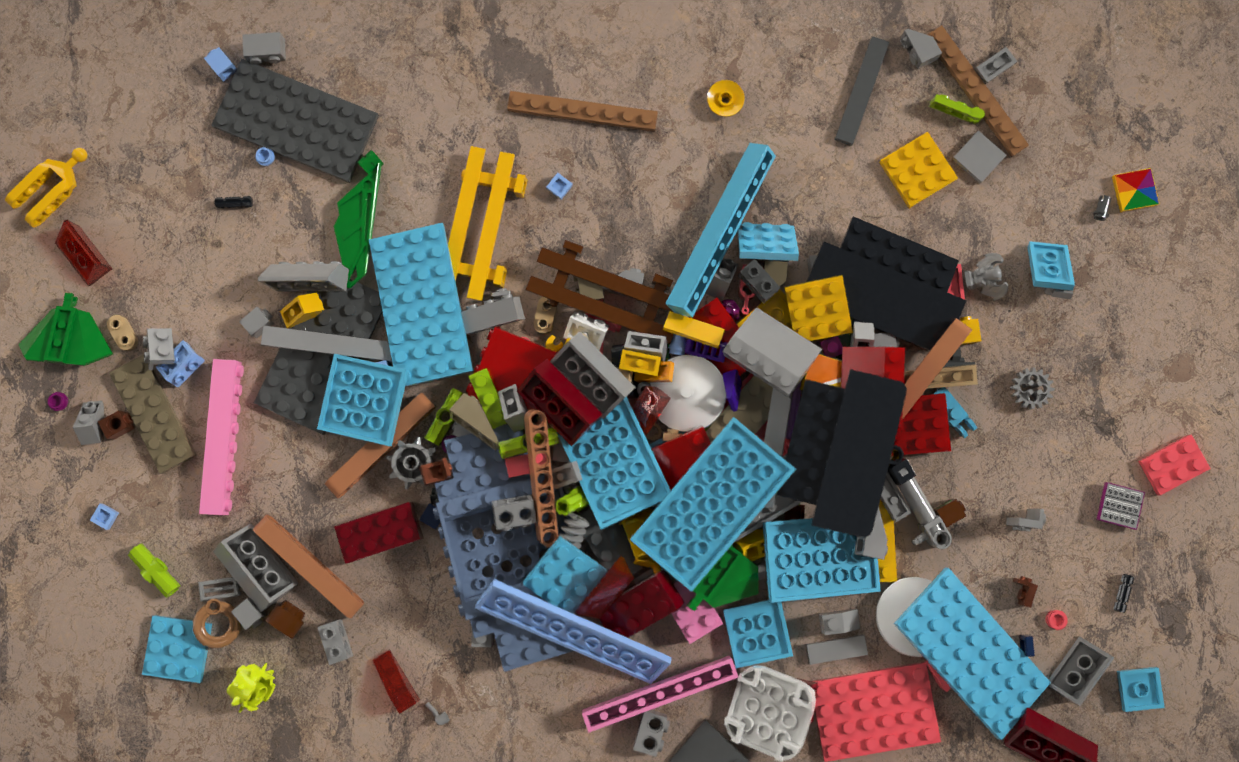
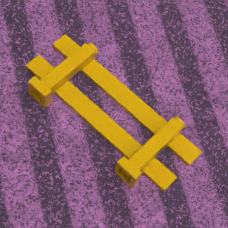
M471 146L466 169H463L461 174L463 182L448 247L455 281L457 275L471 278L467 298L482 301L486 281L493 282L497 288H504L508 270L504 266L497 265L496 269L490 268L506 193L507 191H512L516 197L524 198L528 180L522 174H518L517 178L510 177L515 154L506 152L499 153L495 174L481 172L486 149ZM478 185L492 187L474 265L461 263Z

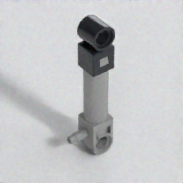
M894 445L892 450L894 455L889 462L890 465L887 471L894 483L898 485L919 522L917 525L922 533L912 540L913 545L920 544L926 540L931 547L938 549L948 548L952 542L951 534L941 517L936 515L915 479L916 474L909 461L903 459V450L899 446ZM940 534L941 541L937 543L936 538Z

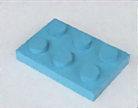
M1029 241L1027 249L1033 286L1073 291L1075 282L1068 245Z

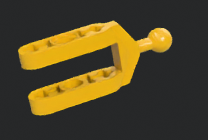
M75 148L72 151V157L66 163L46 159L43 163L38 164L7 194L5 201L14 209L22 206L56 172L63 180L55 185L25 216V221L31 227L40 226L72 194L73 189L77 186L72 168L78 162L86 161L87 152L83 148Z

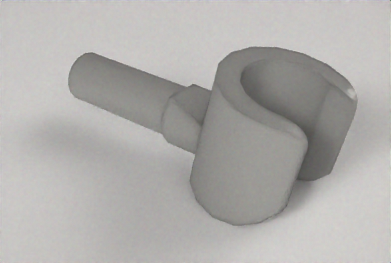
M429 702L426 703L425 706L431 711L438 725H444L450 721L446 712L439 714Z

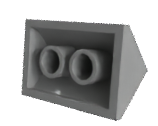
M1079 636L1049 678L1051 683L1048 686L1069 702L1081 706L1114 657Z

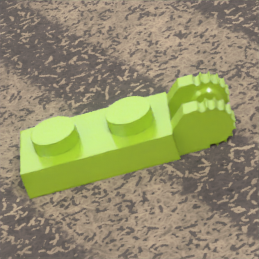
M936 94L929 105L933 109L974 124L980 122L985 116V111L979 107H968L964 102L950 100L948 96Z

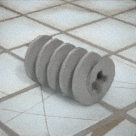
M570 513L568 516L571 519H564L568 527H561L565 534L559 533L558 536H561L580 549L581 544L579 542L584 540L582 535L586 534L585 528L589 526V522L578 514Z

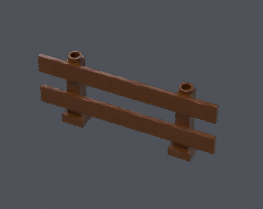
M565 240L563 245L564 255L543 247L541 248L537 262L558 270L553 284L531 276L526 291L547 298L546 304L557 307L561 303L638 333L666 336L667 343H671L674 334L664 331V325L654 322L659 308L673 312L665 304L669 294L664 293L665 290H670L673 282L672 279L655 273L652 285H655L653 289L575 260L577 256L581 258L583 246ZM569 275L647 303L644 316L635 315L566 289L565 285Z

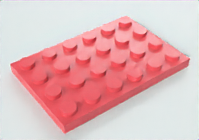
M926 662L813 681L818 682L815 716L824 762L941 742Z

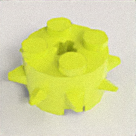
M267 663L262 668L256 664L242 665L236 671V677L227 687V694L233 699L231 705H241L239 713L244 708L249 711L259 709L257 705L262 701L267 702L273 694L276 686L273 683L275 677L272 676L274 670L265 671Z

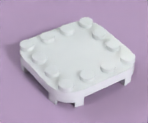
M760 665L750 666L740 673L737 678L738 683L728 715L724 721L727 733L736 744L741 743L774 757L776 761L782 762L792 759L801 751L815 709V691L803 681Z

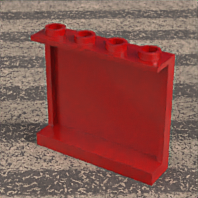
M497 326L490 330L487 337L489 343L487 347H483L480 354L482 358L481 363L476 365L473 374L487 368L497 392L514 384L519 388L536 366L546 359L551 361L559 351L543 347ZM470 382L467 386L466 393H468V396H474L479 401L477 394L473 388V385ZM523 398L524 403H525L527 409H528V410L534 409V408ZM537 413L532 416V423L534 422Z

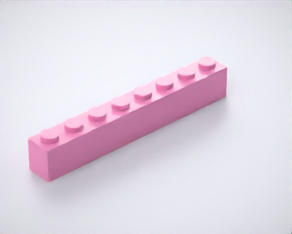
M213 359L199 514L229 515V511L232 509L230 494L234 488L232 473H234L236 467L233 460L234 453L237 451L235 437L239 431L237 415L240 414L241 409L238 403L239 396L242 394L240 379L244 373L242 362L236 360Z
M729 655L582 710V716L589 733L738 678V674Z

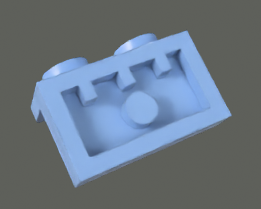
M182 340L174 348V364H158L156 368L166 381L176 387H180L205 360L196 354L187 342Z

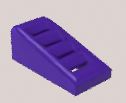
M687 338L685 353L725 362L726 357L723 354V350L728 343L720 342L719 346L721 348L719 356H717V348L712 347L711 353H708L710 346L705 344L703 351H701L702 343L697 342L694 349L695 341Z
M736 369L725 372L722 375L726 397L733 412L738 409L742 388V380Z

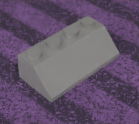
M300 261L296 262V264L279 262V264H271L258 277V281L278 292L346 291L349 269L338 261H331L330 264L314 261L313 264Z
M581 332L571 338L550 361L603 414L601 416L602 419L635 388Z
M249 524L221 541L213 552L259 611L263 612L299 583L270 546L253 531L254 526Z

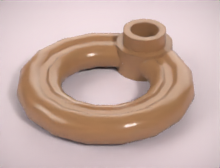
M215 598L208 600L196 613L193 620V633L196 639L203 646L209 648H223L231 644L238 637L241 630L240 622L231 612L235 608L231 604ZM211 603L217 604V608L211 610L209 606ZM218 613L224 614L229 620L227 632L216 637L208 634L205 629L207 618Z

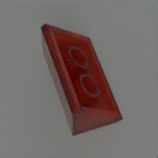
M64 220L55 244L87 286H91L113 268L79 225L69 220Z
M622 556L616 560L575 611L578 615L600 619L634 579Z

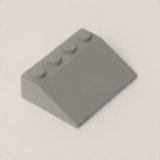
M756 307L723 350V354L790 398L822 349Z

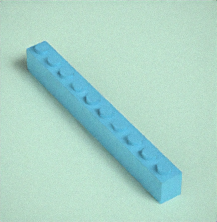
M749 143L665 303L674 313L688 317L694 316L776 157L768 145Z

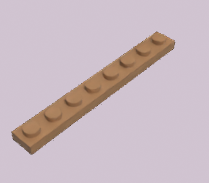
M941 25L928 35L934 37L942 52L939 58L972 104L985 111L983 119L1009 155L1013 157L1029 146L1027 141L944 27Z
M510 91L507 107L508 111L654 132L658 111Z

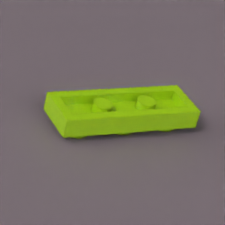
M483 369L468 376L492 429L506 424L499 394L488 369Z

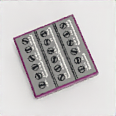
M1104 482L1096 520L1137 530L1145 492Z

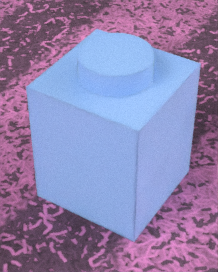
M219 47L211 50L204 58L223 82L237 70Z

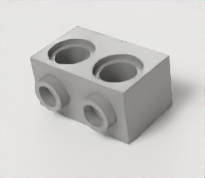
M531 495L491 501L494 524L497 530L507 531L515 526L529 527L531 524L536 523L534 501ZM522 509L529 510L526 515H519ZM503 512H508L509 516L507 518H499Z
M342 619L317 627L329 665L353 656Z
M654 710L643 712L633 750L655 757L657 752L662 751L664 740H661L663 732L667 733L670 723L667 720V714ZM654 718L660 720V725L656 728L651 727L649 724L650 720ZM652 738L655 743L653 746L647 747L644 745V740Z

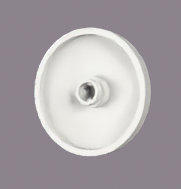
M681 355L671 358L668 361L674 363L672 382L650 383L652 392L649 395L652 410L662 423L680 432H688L701 425L704 428L710 426L720 416L726 403L725 386L720 371L710 361L702 357Z
M908 577L894 582L882 593L876 607V623L883 639L897 652L911 657L923 656L894 625V622L932 582L928 579Z

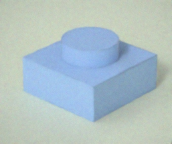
M557 173L546 189L562 200L573 184Z
M100 503L90 521L106 530H110L119 512Z

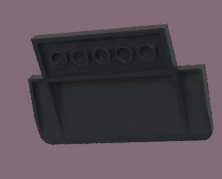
M854 216L850 220L840 248L825 241L822 243L806 281L810 282L842 275L850 318L863 323H874V328L929 351L956 318L959 320L966 300L947 293L959 260Z
M853 369L849 370L845 388L805 379L786 456V461L796 470L779 488L777 495L816 505L812 526L858 537H867L872 533L907 394L905 384L901 381Z

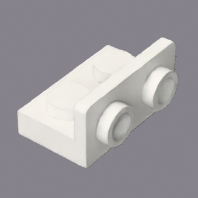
M574 312L569 319L563 338L571 339L581 332L600 350L609 325L600 319H592L583 312Z

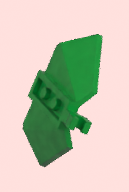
M65 293L63 305L51 309L18 344L27 361L86 366L114 354L91 313L74 308L78 298L74 297L73 293Z
M731 545L693 589L695 595L686 606L695 611L702 600H704L711 607L716 608L759 594L758 566Z

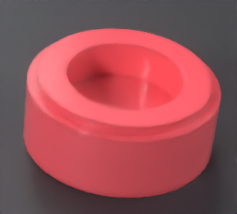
M1051 610L1047 613L1046 623L1050 628L1061 630L1066 627L1068 619L1064 612Z

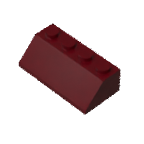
M548 359L536 366L517 390L535 410L545 414L547 422L571 446L603 415Z
M1026 708L1024 715L1012 727L1004 741L1006 747L1034 762L1098 761L1097 744L1030 708Z

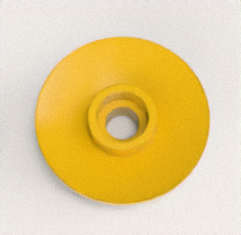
M731 80L716 82L711 86L707 95L710 109L722 117H730L737 114L742 109L745 101L742 88ZM727 98L729 102L723 103L722 99Z

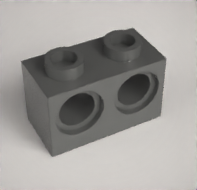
M755 259L739 272L738 277L763 304L781 288Z

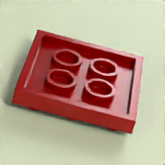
M945 393L921 395L902 419V427L897 430L894 445L899 446L903 450V455L951 451Z

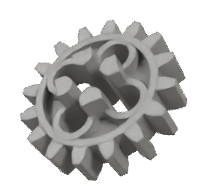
M1035 367L1030 368V371L1026 368L1023 369V373L1018 372L1016 374L1018 378L1012 379L1015 385L1011 386L1010 389L1015 390V393L1011 394V396H1017L1015 402H1022V408L1027 406L1029 410L1035 407L1037 409L1042 408V404L1047 405L1049 403L1047 399L1053 398L1049 394L1050 391L1055 390V388L1050 387L1053 380L1048 381L1049 374L1042 375V369L1036 372ZM1033 376L1035 381L1030 380V377ZM1020 386H1031L1032 388L1042 386L1044 392L1042 390L1033 391L1032 389L1022 391ZM1030 395L1034 397V401L1030 400Z

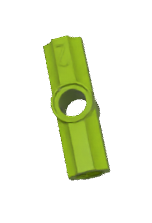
M455 388L451 389L441 409L437 411L436 418L424 437L425 439L440 446L449 428L455 422L451 418L449 421L443 422L442 414L449 412V409L464 393Z
M554 428L547 429L549 446L559 444L556 430ZM539 433L533 438L535 444L541 440ZM526 434L498 442L501 459L528 453L527 447L523 444Z
M578 486L556 502V511L559 515L567 516L574 511L580 512L589 505L583 489Z
M143 544L137 545L129 552L128 556L139 567L142 577L149 583L154 584L166 598L179 590L181 585L167 571L168 567L159 558H155Z

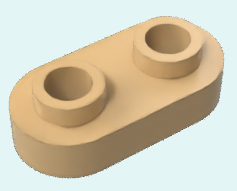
M545 297L538 301L534 319V328L540 334H547L552 330L557 307L553 306L547 309L544 308V304L547 302ZM541 321L547 322L545 327L540 326Z
M114 315L109 318L107 327L117 346L125 351L135 349L138 345V338L129 321L120 315ZM118 321L119 325L115 327L114 324ZM127 337L128 341L124 344L123 340Z

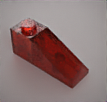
M646 386L633 409L645 437L671 399L658 387Z
M391 650L386 651L373 660L387 694L399 714L420 700Z

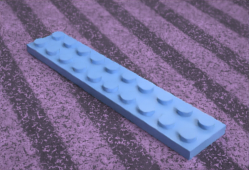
M495 579L476 603L475 608L649 684H652L671 664L670 656Z

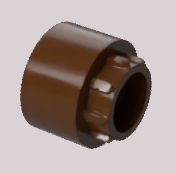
M284 600L281 605H275L265 621L284 635L293 639L305 623L302 621L305 612L289 601Z

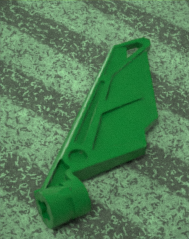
M372 150L357 162L368 175L337 202L339 217L333 227L342 265L349 269L347 289L352 288L367 274L370 255L369 239H372L381 167L384 165ZM356 268L357 277L350 282L349 280Z

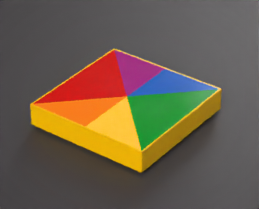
M1151 168L1112 176L1120 213L1159 205Z

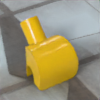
M551 335L546 340L545 347L560 351L564 344L560 342L558 345H554L553 340L556 337Z

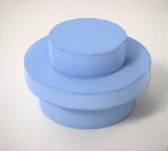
M262 147L257 150L255 158L260 165L269 166L274 162L275 154L272 150Z

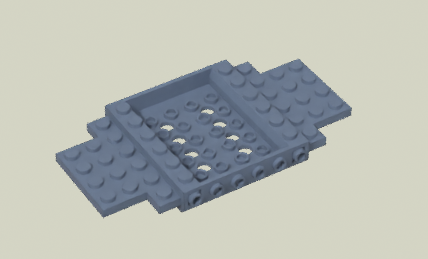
M508 424L493 429L498 442L524 435L523 430L514 433ZM472 433L444 440L448 459L452 466L453 479L435 483L439 503H436V508H433L435 519L440 520L441 527L438 528L440 539H445L446 546L443 547L445 558H449L451 562L448 570L450 578H455L456 585L453 586L455 597H459L461 604L458 605L460 617L464 616L465 620H470L474 638L494 633L504 672L572 652L573 650L475 608L477 601L494 579L547 602L524 586L523 580L540 561L539 553L542 550L548 551L550 547L544 546L537 540L535 524H531L529 527H519L518 529L512 528L499 534H495L491 530V526L494 523L491 501L525 495L532 496L530 474L508 478L505 459H501L499 450L495 451ZM524 439V440H523V444H524L525 447H527L526 442H525V439ZM541 473L538 475L537 480L539 483L543 482L545 478L544 474ZM563 487L554 490L555 509L556 502L567 495V493H564ZM546 493L540 495V502H544L547 499ZM522 509L519 515L524 516L529 510ZM556 511L558 535L559 533L565 534L561 527H568L564 519H571V517L559 515ZM503 512L499 518L505 519L509 516V513ZM548 512L542 515V522L548 520ZM475 528L483 530L484 535L481 539L473 537L472 531ZM547 532L544 535V541L550 539L551 533ZM524 555H528L531 558V564L527 567L522 566L520 563V559ZM506 560L510 561L513 565L512 570L509 572H504L501 568V564ZM485 566L493 568L494 573L491 577L483 576L482 569ZM587 597L578 608L589 605Z

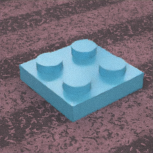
M1158 667L1117 671L1122 711L1130 712L1165 708Z

